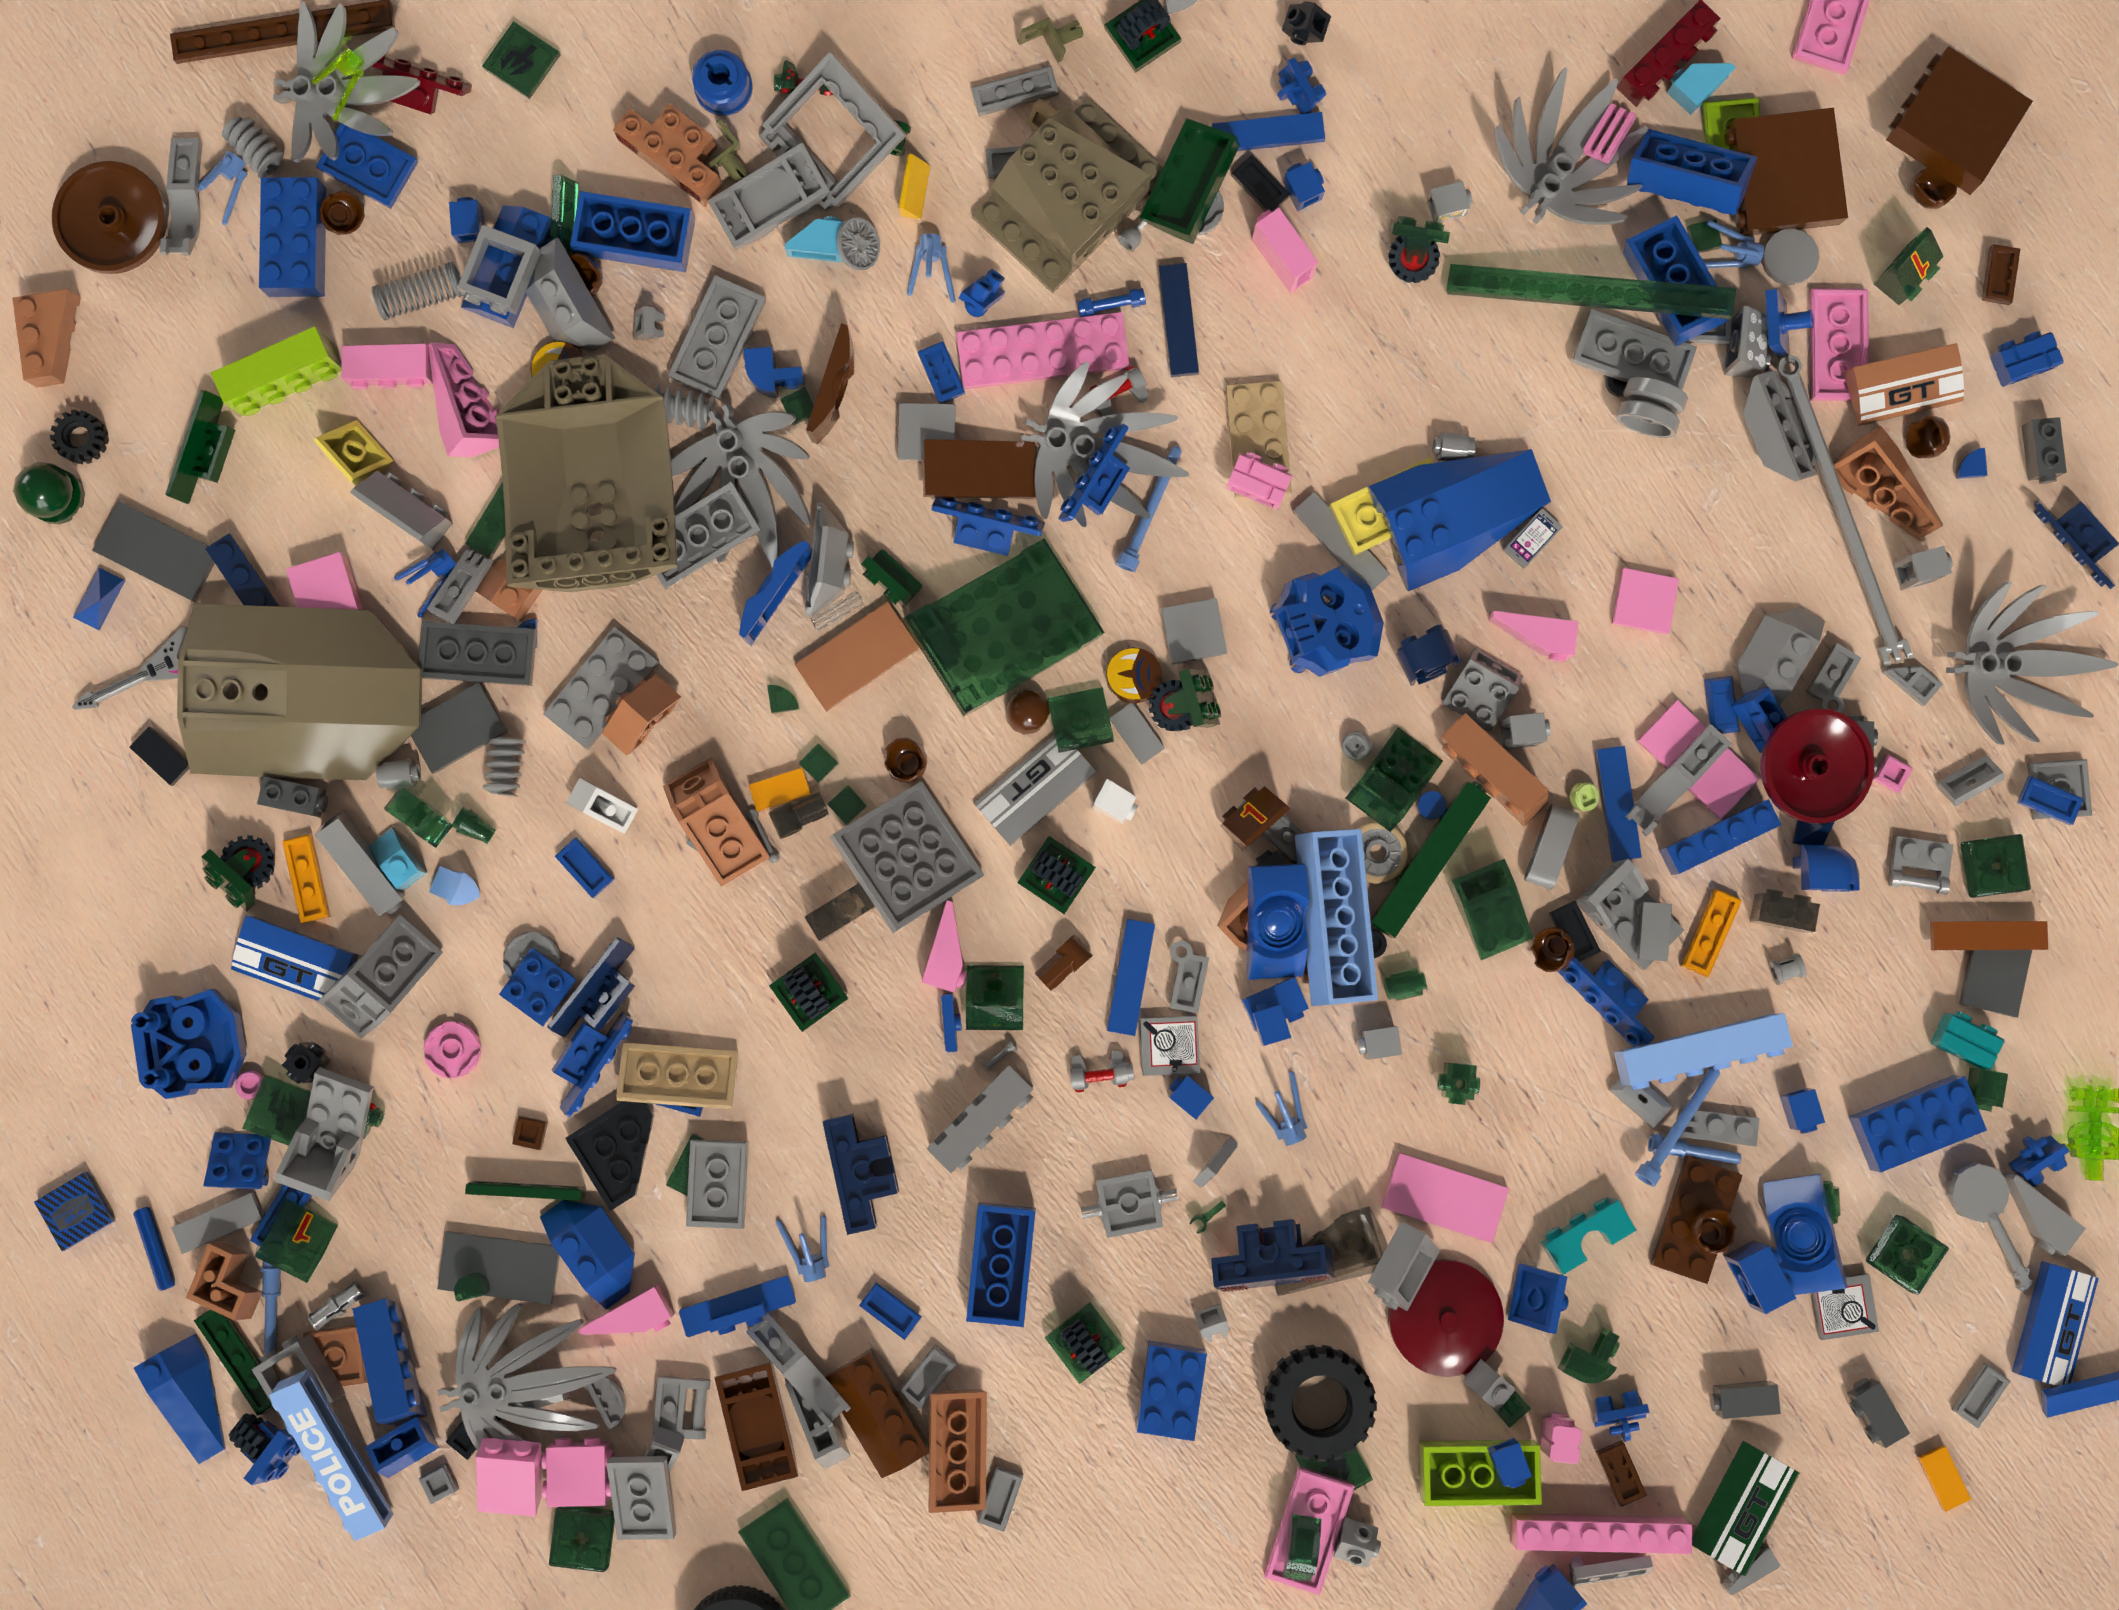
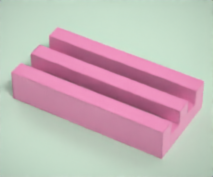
M1610 103L1583 148L1584 155L1609 164L1636 120V113L1632 111L1627 113L1626 109L1621 107L1617 109L1616 105ZM1613 116H1615L1611 124L1609 125L1608 129L1606 130L1605 134L1603 135L1602 139L1600 140L1599 144L1597 145L1596 149L1593 150L1601 135L1603 134L1604 130L1606 129L1607 125L1609 124L1610 120ZM1621 119L1625 120L1606 153H1601Z

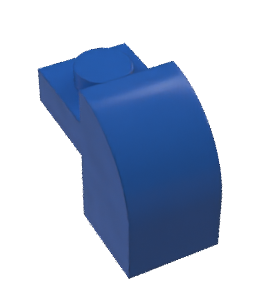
M772 347L744 349L746 373L754 388L761 394L777 398L778 386H782V389L792 390L799 388L798 385L805 384L802 367L776 369L775 353Z

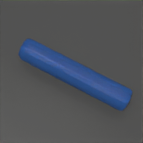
M149 1207L134 1211L133 1215L159 1291L175 1286V1281L151 1209Z

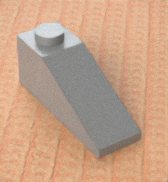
M2005 1173L2004 1178L2008 1188L2011 1190L2010 1193L2030 1234L2039 1241L2037 1246L2049 1255L2056 1253L2066 1256L2086 1228L2019 1176Z
M790 1382L786 1383V1388L814 1459L824 1469H827L850 1457V1452L836 1420L831 1421L833 1425L828 1428Z

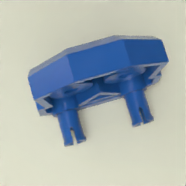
M1344 564L1323 575L1313 572L1291 580L1284 585L1278 603L1273 604L1270 608V613L1274 612V615L1271 617L1278 622L1291 657L1289 665L1296 664V666L1291 668L1294 673H1302L1308 669L1321 677L1339 671L1348 666L1349 663L1369 661L1378 656L1384 625L1371 587ZM1323 596L1327 597L1328 603L1323 600ZM1338 635L1342 637L1343 643L1338 640Z
M209 989L186 998L169 996L152 999L148 1002L142 1013H137L132 1017L131 1031L139 1082L144 1088L155 1090L165 1099L194 1095L199 1089L232 1088L247 1055L241 1015L217 989ZM189 1017L193 1019V1025L190 1028L186 1025V1020ZM167 1044L173 1046L172 1049H171L169 1052H168ZM194 1060H198L200 1063V1067L197 1070L192 1066Z

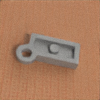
M1838 643L1834 644L1806 690V693L1821 701L1820 709H1828V702L1834 701L1837 704L1835 711L1843 712L1844 702L1839 695L1860 662L1861 657Z
M1177 941L1170 949L1171 958L1179 963L1170 1008L1198 1014L1209 958L1194 955L1193 949L1188 942ZM1183 946L1186 948L1187 954L1185 957H1178L1176 955L1178 947Z

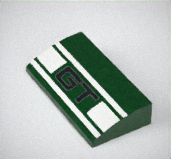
M1742 1441L1692 1536V1546L1746 1576L1800 1472L1751 1444Z

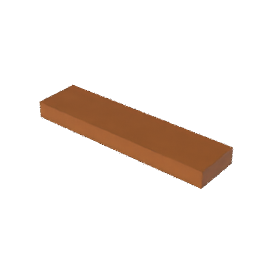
M2047 921L1930 922L1931 950H2048Z

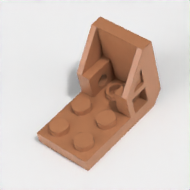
M712 757L663 785L670 808L677 821L720 886L725 885L770 858L767 850L741 812L733 793Z

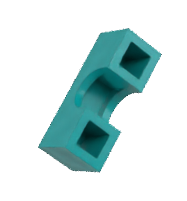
M1605 1197L1593 1205L1594 1210L1587 1214H1584V1212L1578 1213L1569 1219L1570 1224L1562 1229L1560 1227L1553 1228L1544 1235L1546 1239L1540 1243L1557 1272L1564 1275L1588 1260L1581 1248L1582 1239L1588 1232L1599 1231L1607 1243L1614 1245L1637 1231L1619 1200L1614 1198L1609 1200L1608 1197Z

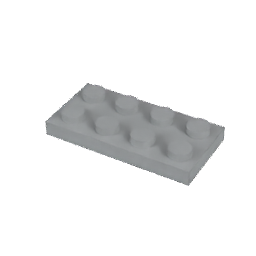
M714 275L668 377L721 400L767 301L766 297Z
M1591 309L1571 363L1626 383L1630 378L1645 377L1669 383L1682 390L1697 346L1686 342L1675 346L1669 336Z
M613 627L543 715L589 750L608 723L605 720L608 715L618 707L616 701L626 691L629 693L633 692L634 687L642 679L646 680L659 662L616 627Z

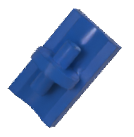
M1295 58L1287 61L1284 69L1278 73L1280 77L1278 82L1282 87L1277 94L1280 101L1289 99L1292 105L1297 106L1301 114L1310 113L1316 104L1326 96V91L1322 84L1317 83L1311 86L1308 79L1313 74V69L1307 60L1297 62Z
M991 269L987 272L986 276L980 277L963 290L959 299L965 301L967 312L974 317L983 316L1005 294V291L1000 288L1005 278L994 269Z
M2027 1136L2022 1140L2025 1148L2019 1152L2020 1156L2008 1163L2013 1172L2021 1176L2029 1185L2036 1187L2044 1182V1176L2041 1172L2043 1169L2048 1167L2055 1172L2067 1166L2064 1155L2069 1150L2065 1144L2058 1143L2052 1136L2047 1138L2042 1136L2036 1141Z
M1637 1390L1621 1395L1623 1409L1614 1410L1611 1396L1596 1398V1415L1593 1418L1594 1426L1600 1427L1618 1423L1617 1426L1609 1427L1611 1436L1621 1434L1624 1442L1631 1441L1630 1432L1640 1430L1638 1422L1628 1423V1421L1646 1418V1414L1650 1413L1648 1404L1643 1405Z

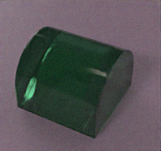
M476 1272L460 1278L454 1287L455 1299L458 1302L484 1296L491 1291L487 1278L483 1274Z

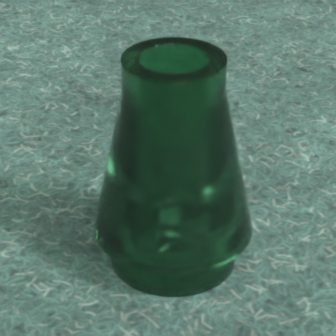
M464 807L451 825L457 829L456 833L474 838L486 844L490 842L496 832V829L486 823L475 811Z

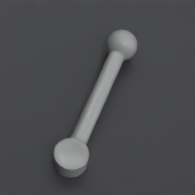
M750 809L747 812V818L753 821L769 853V861L777 863L779 855L773 851L758 820L759 814L756 810Z

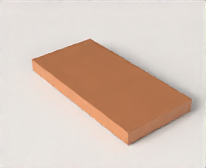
M886 602L794 665L827 712L920 648L893 608Z

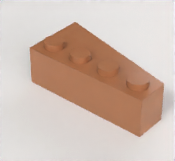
M1466 713L1441 736L1442 750L1452 760L1456 758L1463 765V770L1471 778H1476L1483 785L1485 791L1493 798H1496L1523 827L1548 804L1549 790Z

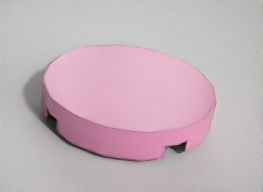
M450 1021L439 1024L429 1032L424 1041L425 1062L432 1072L441 1077L457 1078L467 1075L476 1067L481 1058L482 1045L480 1038L472 1027L463 1022Z

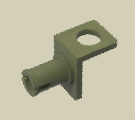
M1048 17L1021 29L1017 42L1021 45L1043 35L1056 61L1059 63L1063 60L1066 52L1064 44L1082 38L1083 30L1081 26L1076 27L1080 24L1077 20L1056 29Z
M718 119L716 125L731 143V146L712 160L708 167L714 171L716 168L723 166L737 183L742 180V177L745 178L751 173L746 170L735 156L736 152L740 150V143L721 119Z

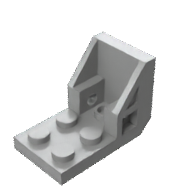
M1629 859L1616 861L1576 902L1582 911L1641 970H1645L1654 960L1637 959L1641 902H1657L1647 893L1649 888L1638 868ZM1672 917L1669 945L1684 931Z
M399 915L364 955L328 989L318 1002L362 1039L385 1020L443 952Z
M319 1067L314 1074L306 1119L296 1130L276 1172L275 1182L330 1201L354 1169L360 1155L374 1086Z

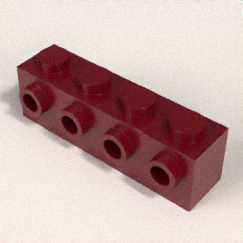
M1699 0L1623 77L1616 89L1635 107L1644 99L1650 101L1660 90L1658 85L1664 79L1668 82L1679 70L1677 66L1683 60L1688 62L1698 52L1697 46L1702 41L1707 43L1718 30L1715 26L1721 18L1707 4Z

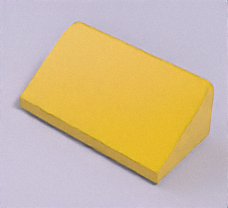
M913 154L907 156L899 211L903 217L921 219L930 166Z

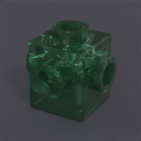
M1444 1062L1443 1074L1439 1073L1437 1090L1441 1091L1442 1097L1449 1098L1448 1103L1466 1105V1099L1474 1100V1094H1479L1480 1077H1476L1477 1066ZM1460 1079L1461 1086L1457 1088L1456 1082Z

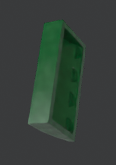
M1186 118L1145 204L1140 219L1165 233L1194 244L1239 149L1240 144L1237 136Z

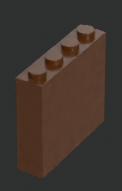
M1948 46L1941 55L1936 53L1926 66L1930 71L1928 74L1923 73L1914 85V88L1917 89L1915 95L1910 93L1903 102L1901 108L1904 109L1902 115L1897 113L1889 124L1888 128L1892 131L1886 141L1971 195L1987 177L2033 100Z
M1834 107L1734 119L1727 126L1724 133L1726 146H1729L1733 151L1757 157L1745 196L1735 215V224L1738 229L1740 228V234L1750 236L1776 233L1784 229L1794 228L1801 230L1835 226L1848 219Z

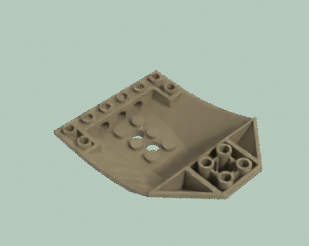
M605 354L549 361L495 416L500 448L505 508L506 585L516 588L579 592L628 586L676 568L677 548L674 489L669 434L663 397ZM592 504H601L603 510L599 515L591 516L588 514V508ZM596 531L604 532L600 540H590L592 533Z
M194 604L178 659L177 719L191 774L367 780L376 771V767L382 765L421 726L422 668L371 610ZM232 683L236 684L239 690L235 699L231 698L228 692L229 686ZM259 684H264L268 689V695L262 701L255 695V689Z

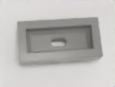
M1985 755L1938 781V789L1956 807L2004 780V772Z
M1620 1077L1608 1089L1651 1128H1655L1672 1108L1651 1087L1633 1090L1632 1086L1622 1085ZM1639 1094L1646 1099L1645 1103L1638 1099Z

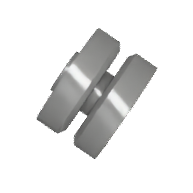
M1645 377L1630 378L1623 393L1627 401H1623L1619 405L1615 417L1617 422L1632 431L1658 438L1674 437L1680 424L1677 414H1681L1684 411L1688 400L1687 394L1680 388L1660 380Z

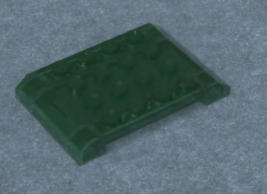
M1045 538L1022 550L1014 558L934 603L926 604L908 614L902 620L963 716L975 712L1078 652L1105 633Z

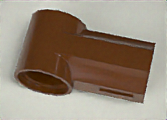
M1075 935L1071 936L1055 951L1056 954L1035 972L1036 976L1050 991L1063 982L1072 971L1076 972L1093 956Z

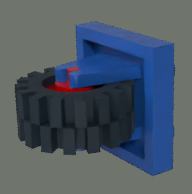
M243 1414L229 1433V1439L231 1442H234L233 1445L236 1448H240V1451L253 1463V1466L243 1478L251 1485L280 1479L289 1469L287 1463L293 1455L296 1456L300 1453V1447L294 1437L288 1433L287 1429L280 1430L269 1421L264 1422L263 1418H257L254 1414Z

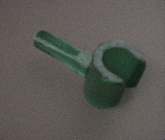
M1223 1201L1203 1215L1196 1214L1191 1218L1190 1224L1198 1219L1204 1224L1203 1227L1196 1231L1197 1234L1204 1232L1208 1221L1226 1207Z

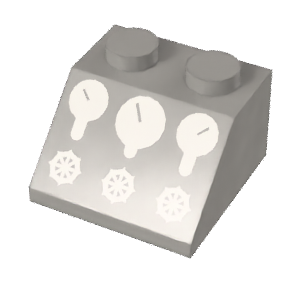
M1743 306L1732 317L1731 342L1727 344L1724 375L1753 378L1756 375L1765 373V370L1769 369L1771 356L1767 353L1769 343L1767 315L1750 306Z

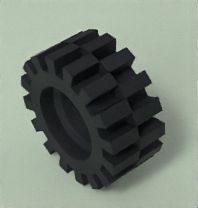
M71 410V414L64 412L62 413L63 419L57 417L55 422L58 423V426L52 425L51 431L55 432V435H50V440L55 442L52 446L58 451L57 453L60 456L77 464H83V462L89 464L92 463V458L96 460L100 458L98 455L100 451L105 453L106 448L103 447V444H108L109 439L105 438V435H108V431L103 428L105 425L96 417L82 410L80 412ZM78 427H85L89 432V439L82 447H74L70 442L71 433Z

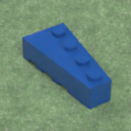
M385 1298L352 1308L376 1422L397 1426L410 1421L416 1416L418 1418L426 1417L427 1412L408 1350V1341L400 1322L402 1314L399 1305Z

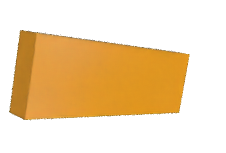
M308 834L283 840V848L300 923L304 924L331 917L313 835Z
M1717 888L1713 889L1682 960L1681 967L1709 978L1742 902L1741 899Z

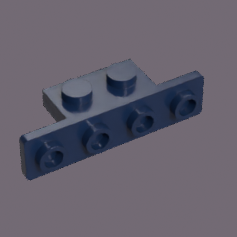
M2037 499L2034 502L2037 508L2033 511L2044 524L2049 521L2056 529L2052 532L2063 545L2068 542L2075 550L2071 553L2082 566L2087 563L2094 572L2090 575L2101 587L2106 584L2112 589L2115 586V582L2097 561L2119 545L2117 539L2082 501L2078 502L2057 519L2040 499Z
M617 937L607 947L606 952L599 961L589 970L588 975L580 985L572 991L562 1008L554 1014L547 1028L565 1037L582 1017L593 1028L600 1031L635 987L632 982L618 971L633 952L634 947Z

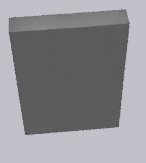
M478 682L421 715V726L411 737L429 770L435 774L488 744L489 740L498 738L508 731L481 683Z
M1970 950L1959 1004L2018 1018L2032 950Z

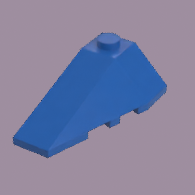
M194 1334L134 1367V1370L149 1397L196 1462L201 1464L225 1450L226 1447L220 1415L217 1414L214 1398L216 1395L215 1386H212L209 1370L211 1369L210 1359L197 1335Z
M1552 1564L1550 1567H1542L1535 1574L1534 1577L1536 1579L1531 1582L1515 1610H1581L1587 1603L1559 1569Z

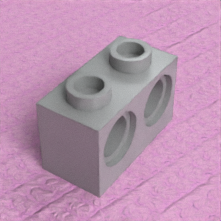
M1941 546L1911 554L1894 563L1893 566L1900 590L1902 591L1934 582L1951 574L1953 562L1945 547Z
M1544 712L1509 716L1500 722L1502 745L1505 750L1536 747L1546 742L1547 736H1550L1551 733L1550 722L1548 719H1545Z

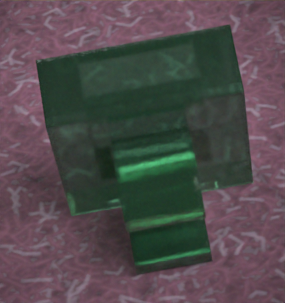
M1514 1391L1498 1412L1492 1407L1509 1428L1531 1409L1516 1391Z

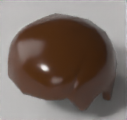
M1928 167L1918 172L1910 185L1915 201L1922 207L1929 209L1941 208L1957 194V186Z
M339 191L328 195L323 200L319 209L320 220L328 231L337 235H347L355 232L361 226L365 217L364 206L359 198L347 191Z
M578 253L569 255L591 296H595L603 282L601 268L594 259Z
M1933 415L1922 416L1920 421L1912 422L1908 426L1905 437L1906 448L1911 456L1916 458L1938 457L1947 449L1950 443L1949 426L1943 418Z
M1034 689L1019 690L1009 700L1006 707L1007 723L1014 731L1023 735L1038 732L1046 723L1050 714L1049 702L1041 692Z
M900 738L894 740L886 747L887 756L884 765L893 779L902 783L916 781L924 774L927 768V755L920 744L908 738Z
M1559 927L1545 928L1536 934L1531 947V951L1535 956L1534 964L1545 972H1557L1568 966L1575 955V944L1570 934Z
M1712 1208L1702 1211L1693 1220L1691 1227L1693 1239L1704 1252L1718 1254L1726 1251L1734 1242L1736 1225L1731 1221L1728 1211Z

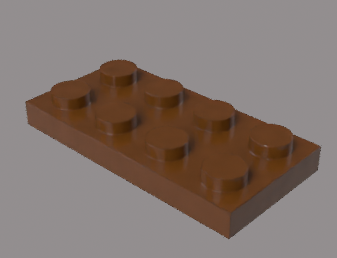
M1685 1156L1651 1265L1708 1284L1717 1254L1704 1252L1697 1246L1692 1236V1223L1702 1211L1712 1208L1722 1209L1731 1213L1742 1175Z

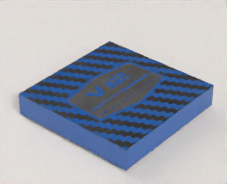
M83 1172L34 1201L61 1251L68 1250L115 1222L88 1172Z

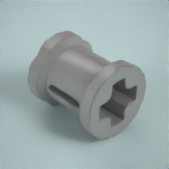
M1794 953L1791 958L1769 962V969L1776 985L1783 984V981L1794 977H1806L1805 964L1799 953Z

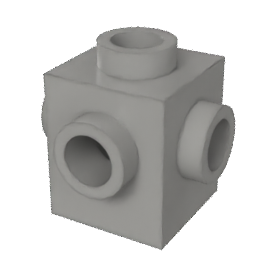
M1345 1517L1333 1557L1347 1561L1352 1565L1367 1568L1372 1557L1377 1558L1380 1550L1381 1541L1377 1540L1378 1527Z

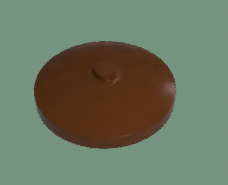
M101 161L80 168L62 184L52 207L53 232L62 250L82 267L97 273L118 274L139 267L157 251L161 244V238H164L166 233L167 207L161 191L146 174L136 167L123 162Z

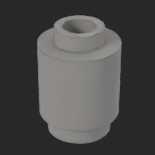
M1440 432L1439 436L1433 439L1432 453L1436 454L1437 460L1444 461L1472 458L1475 453V438L1469 437L1468 434Z
M412 759L384 762L383 765L376 767L377 783L379 788H386L387 790L416 787L417 781L421 780L419 764H414Z

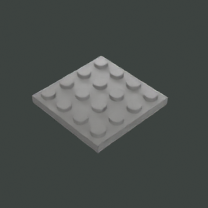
M922 781L830 837L892 933L900 930L984 876Z

